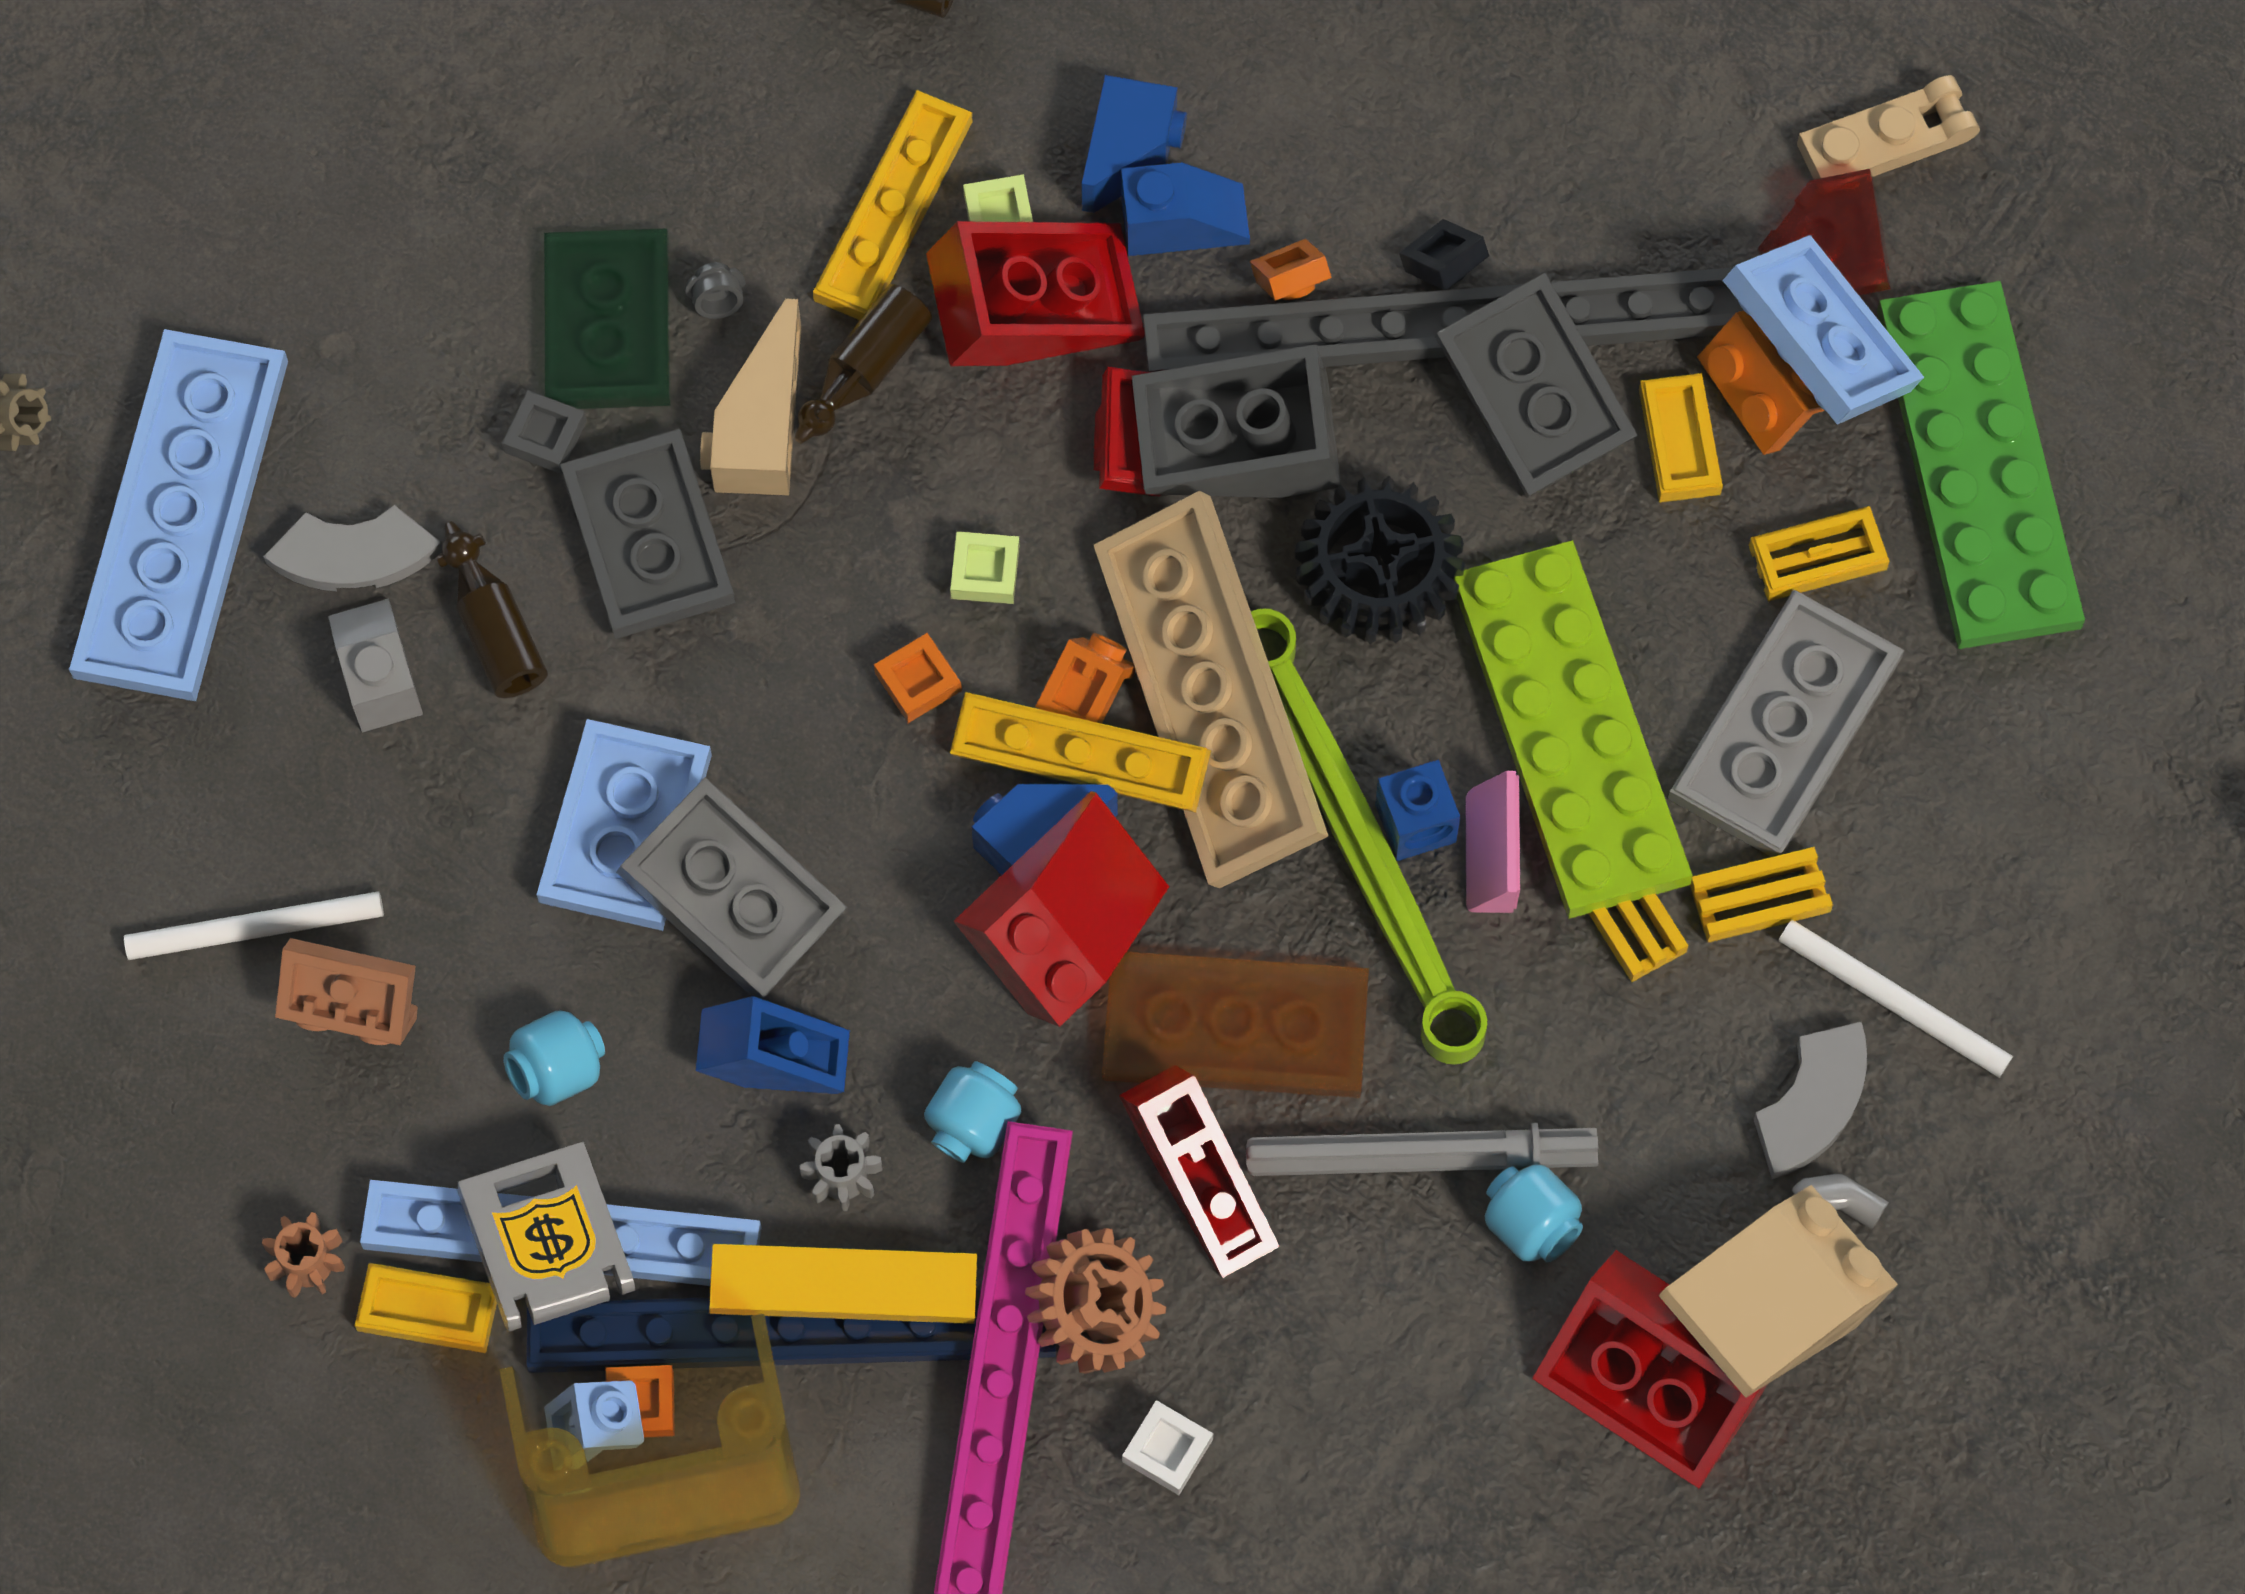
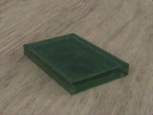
M667 228L544 233L545 397L577 409L671 406L669 235Z

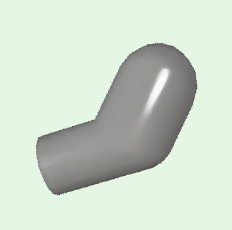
M1842 1174L1803 1178L1792 1189L1795 1195L1812 1185L1835 1210L1842 1211L1871 1230L1889 1203Z

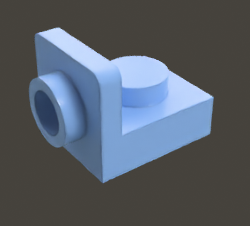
M633 1381L573 1383L544 1407L554 1471L579 1469L603 1450L637 1448L644 1442L637 1390Z

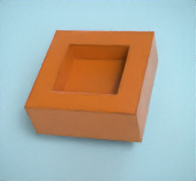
M1306 238L1250 261L1256 283L1275 301L1279 299L1294 300L1304 297L1315 289V284L1332 278L1325 255Z
M928 633L874 664L875 675L908 723L962 691L961 681Z
M672 1365L606 1367V1382L633 1381L635 1383L644 1437L675 1436L674 1370Z

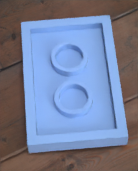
M1811 235L1737 264L1723 279V282L1738 299L1741 308L1754 319L1776 347L1779 356L1792 367L1814 395L1818 405L1831 416L1837 425L1910 393L1924 378Z
M587 719L536 894L539 903L663 931L666 918L621 878L616 871L706 777L712 756L710 746Z

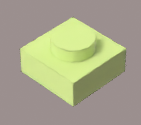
M1024 174L963 185L969 221L1033 222Z
M956 532L950 588L951 599L1014 604L1020 548L1019 536Z

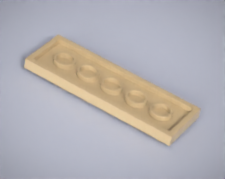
M1198 491L1094 544L1158 737L1211 750L1196 813L1183 810L1208 885L1222 888L1328 837L1211 496Z

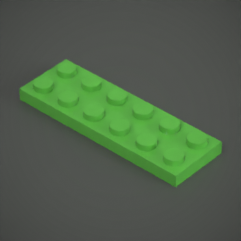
M2001 281L1880 300L1877 308L1879 321L1924 376L1910 393L1898 397L1958 649L2082 629L2085 617Z

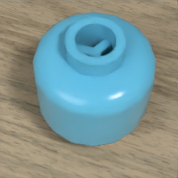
M558 1010L517 1029L510 1038L509 1051L504 1054L503 1061L511 1084L523 1099L533 1098L540 1104L552 1106L590 1088L598 1081L600 1076L599 1058L605 1055V1046L600 1033L591 1022L586 1021L582 1023L572 1013Z
M974 1061L970 1068L962 1066L952 1068L924 1112L927 1124L936 1132L931 1143L943 1153L962 1163L966 1161L969 1154L980 1158L993 1157L1005 1140L1007 1122H1016L1021 1114V1105L1013 1096L1018 1089L1017 1086L999 1072L977 1061Z
M1531 1165L1520 1171L1511 1166L1501 1172L1486 1191V1194L1491 1198L1485 1213L1486 1225L1522 1261H1536L1540 1258L1545 1262L1555 1260L1575 1242L1583 1229V1225L1579 1221L1582 1205L1578 1196L1544 1165Z

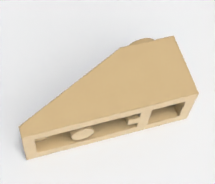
M798 299L784 300L716 407L713 433H702L700 449L701 470H711L714 491L717 493L789 495L801 337Z

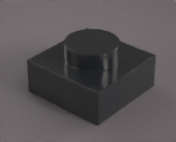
M1445 219L1439 221L1399 252L1406 273L1443 290H1447L1453 284L1461 281L1467 273L1489 257L1483 236Z

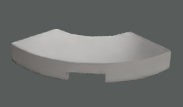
M394 505L376 519L354 525L326 523L306 512L263 557L267 566L294 582L316 589L337 592V588H359L372 585L379 588L405 579L434 560L442 552V544L437 538Z
M1862 1021L1800 1036L1797 1042L1799 1070L1794 1085L1777 1103L1755 1113L1754 1123L1772 1179L1790 1174L1817 1159L1837 1140L1851 1119L1863 1090L1867 1070L1866 1038Z

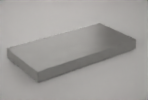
M1793 590L1670 790L1668 799L1770 857L1784 854L1902 659L1904 650L1804 594Z

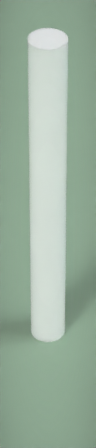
M377 891L124 935V944L128 960L383 917L384 912L381 895Z
M1791 920L1780 936L1779 942L1998 1078L2001 1077L2012 1060L2013 1056L1796 921Z

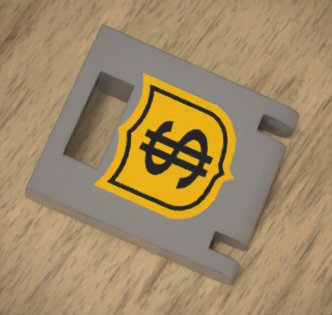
M584 1142L458 1181L457 1192L508 1332L521 1328V1316L515 1300L525 1298L534 1325L609 1301L610 1293L603 1272L610 1269L621 1295L635 1291L632 1273ZM556 1174V1182L559 1189L502 1207L497 1192Z

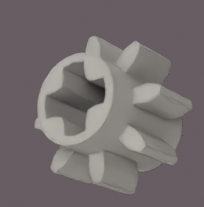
M836 1124L833 1129V1136L825 1139L823 1142L817 1138L810 1137L808 1140L809 1148L815 1156V1161L801 1164L800 1172L801 1177L804 1179H819L812 1192L814 1201L818 1204L829 1196L839 1200L843 1211H848L849 1199L856 1197L860 1193L872 1199L874 1189L870 1180L867 1179V1174H876L883 1169L881 1157L874 1155L864 1157V1153L870 1145L869 1134L864 1132L858 1135L856 1139L843 1135L840 1124ZM836 1159H848V1176L835 1177Z

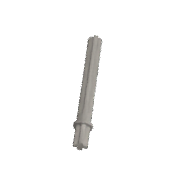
M1531 1123L1530 1130L1252 1137L1247 1140L1246 1168L1248 1174L1252 1176L1507 1169L1511 1166H1514L1516 1169H1524L1531 1165H1544L1548 1168L1598 1167L1597 1128L1538 1129V1123Z

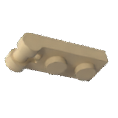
M1952 75L1940 77L1927 84L1923 89L1800 133L1797 146L1821 196L1951 149L1973 139L1979 133L1980 127L1973 113L1964 111L1959 101L1962 91L1955 77ZM1938 112L1942 123L1928 128L1923 116Z

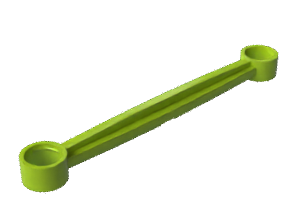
M1253 610L1251 614L1257 629L1274 630L1281 634L1287 642L1284 653L1277 659L1268 661L1319 807L1384 936L1425 1008L1421 1026L1422 1043L1426 1051L1434 1059L1442 1063L1455 1065L1468 1062L1480 1052L1484 1045L1487 1030L1486 1012L1482 1004L1475 997L1455 990L1421 911L1377 820L1335 738L1293 665L1296 652V632L1293 624L1284 614L1276 610ZM1445 1010H1461L1475 1020L1477 1036L1471 1042L1462 1046L1445 1045L1430 1030L1433 1019Z

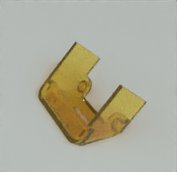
M764 1314L751 1316L764 1382L740 1387L728 1394L721 1403L717 1424L722 1446L589 1474L584 1448L579 1440L570 1432L560 1428H544L531 1431L520 1375L513 1366L499 1369L523 1489L539 1548L547 1559L564 1568H578L771 1527L785 1522L794 1514L800 1502L801 1488L768 1324Z

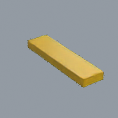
M916 90L813 290L814 302L858 320L869 310L891 283L973 122L972 112Z
M965 692L950 754L1072 784L1110 785L1118 795L1196 813L1211 750Z
M713 1244L709 1310L710 1314L974 1324L977 1254Z

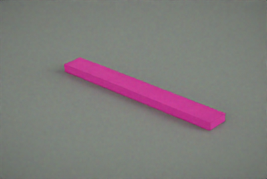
M1007 1122L934 1594H1003L1040 1352L1038 1341L1043 1333L1044 1326L1043 1322L1030 1323L1027 1316L1039 1309V1300L1025 1295L1027 1287L1041 1284L1042 1278L1036 1275L1031 1267L1034 1262L1050 1258L1046 1246L1057 1241L1073 1131Z

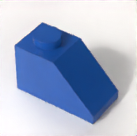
M1105 75L1082 180V211L1095 213L1121 197L1122 168L1167 164L1170 147L1181 149L1186 128L1187 112L1177 111V87Z
M1185 163L1121 169V202L1128 256L1250 244L1242 183Z
M1017 784L1004 797L1000 793L991 796L977 810L973 817L975 824L972 826L973 848L1002 875L1090 791L1096 792L1116 817L1118 815V793L1110 785Z
M755 996L704 1008L701 1013L696 1071L744 1088L827 1094L842 1093L845 1088L850 1030Z

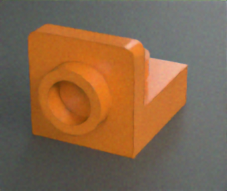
M1093 633L1090 640L1084 637L1069 639L1035 707L1102 724L1124 679L1132 678L1136 671L1134 664L1123 658L1127 649L1119 643L1097 633Z

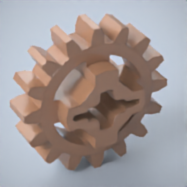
M1104 1228L1091 1233L1088 1229L1067 1234V1240L1063 1239L1050 1243L1046 1246L1050 1258L1033 1263L1031 1268L1036 1275L1042 1278V1281L1039 1285L1027 1287L1025 1295L1039 1300V1309L1030 1313L1027 1318L1030 1323H1044L1046 1331L1041 1335L1038 1343L1041 1347L1058 1344L1060 1348L1057 1353L1056 1362L1060 1365L1073 1363L1078 1360L1079 1373L1084 1374L1099 1371L1100 1369L1104 1373L1125 1368V1362L1138 1360L1146 1355L1141 1342L1158 1339L1159 1331L1149 1322L1151 1317L1165 1314L1166 1307L1153 1301L1152 1292L1158 1291L1164 1286L1162 1279L1154 1278L1148 1280L1145 1271L1152 1264L1153 1258L1150 1255L1134 1258L1132 1253L1135 1240L1132 1237L1114 1241L1112 1229ZM1088 1258H1092V1259H1096V1260L1090 1262ZM1101 1262L1107 1264L1111 1269H1105ZM1087 1332L1093 1341L1102 1340L1104 1344L1088 1340L1081 1333Z

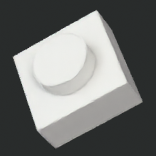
M1156 1400L1123 1453L1122 1462L1180 1495L1211 1444L1213 1433Z

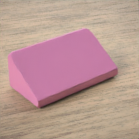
M1505 771L1473 787L1466 795V907L1470 912L1513 913V910L1517 908L1520 893L1519 775H1516V771Z

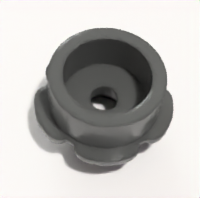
M718 262L708 263L700 267L695 275L689 278L685 286V293L687 297L692 298V304L699 315L709 319H720L728 317L740 309L744 300L742 287L746 284L743 273L736 268L730 269L727 265Z

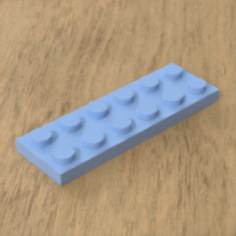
M164 329L69 671L73 679L190 701L197 700L287 368L288 359L285 351Z

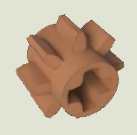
M313 1212L307 1217L305 1223L298 1222L292 1224L286 1216L281 1217L283 1229L279 1232L276 1239L264 1238L262 1240V1245L266 1252L277 1258V1260L270 1262L264 1268L270 1281H274L286 1275L287 1290L290 1296L294 1298L300 1293L301 1287L315 1286L321 1294L326 1293L324 1281L330 1272H343L345 1269L341 1258L330 1253L331 1250L337 1248L343 1242L337 1229L321 1235L320 1220L317 1214ZM307 1245H312L316 1253L315 1257L304 1256L300 1265H295L291 1258L292 1253L303 1254Z

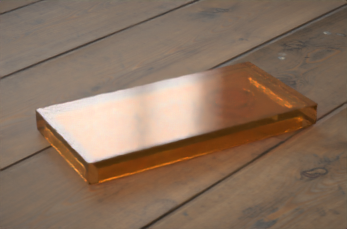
M1126 952L1109 978L1102 1080L1142 1083L1173 1065H1177L1193 1074L1200 1087L1361 1098L1369 968Z

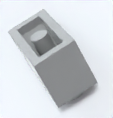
M389 598L328 616L348 693L362 733L423 715Z

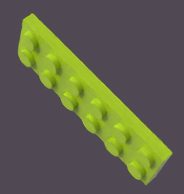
M1573 540L1464 570L1463 576H1454L1455 582L1459 585L1457 599L1568 919L1592 913L1593 910L1603 907L1617 906L1621 902L1642 899L1643 896L1654 893L1660 894L1691 885L1693 876Z

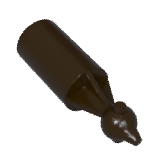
M889 284L828 359L820 399L806 402L799 411V427L794 438L798 443L802 444L814 436L827 434L835 424V410L873 394L932 320L929 309L919 298L899 285Z
M453 521L446 523V539L442 546V554L436 556V559L441 567L449 564L451 567L459 569L458 604L456 609L495 695L498 698H512L533 690L547 678L548 671L509 586L476 562L480 554V547L486 544L485 539L481 533L473 536L463 532Z

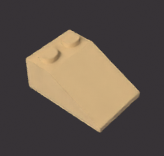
M1810 1185L1774 1206L1667 1286L1659 1294V1297L1746 1398L1855 1330L1898 1284L1882 1267L1877 1256L1862 1244L1838 1216L1835 1208L1823 1199L1816 1189Z

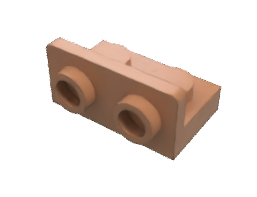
M290 938L282 950L275 1018L296 1022L299 1027L310 1031L333 1030L355 1035L360 1040L373 1045H387L390 1043L401 1045L417 1019L418 1007L411 1004L416 966Z

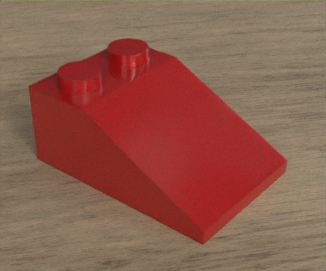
M957 221L926 253L950 366H1008L1140 341L1145 336L1120 223Z
M1090 791L953 922L1028 1015L1060 1027L1107 982L1170 886L1096 792Z

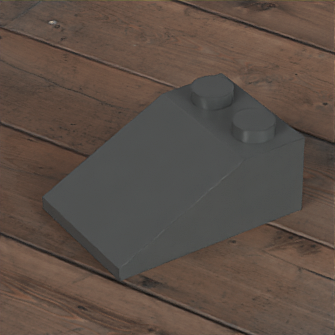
M1316 344L1132 376L1143 483L1146 494L1192 495L1201 491L1209 496L1283 498L1337 489L1341 485L1328 375Z

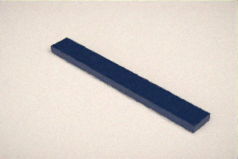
M976 1290L974 1324L710 1314V1298L606 1301L534 1325L527 1308V1369L529 1373L606 1371V1367L672 1365L673 1369L970 1360L981 1290ZM1056 1344L1040 1346L1039 1358L1056 1357Z

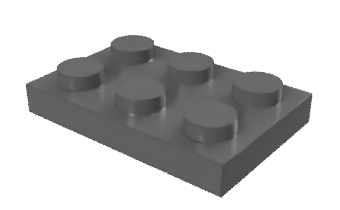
M1546 273L1436 333V340L1526 498L1531 497L1637 437L1635 429Z
M680 429L560 464L615 639L736 603L727 570Z
M706 777L616 871L621 878L750 996L763 999L847 908L845 904Z

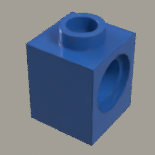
M1439 759L1378 778L1375 806L1396 861L1456 843L1460 814Z

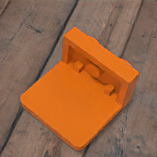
M1744 310L1736 312L1697 356L1763 455L1780 451L1813 414L1825 411L1818 405L1814 395L1792 367L1779 356L1776 347L1754 319Z

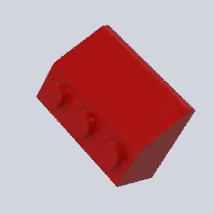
M1615 1250L1589 1280L1532 1379L1699 1489L1754 1408L1766 1386L1745 1398L1659 1297V1294L1669 1284Z

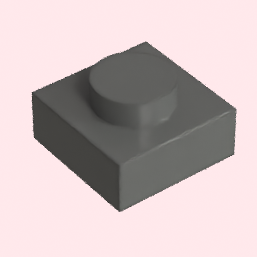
M527 390L502 442L504 452L562 474L560 464L568 462L587 422L585 411Z

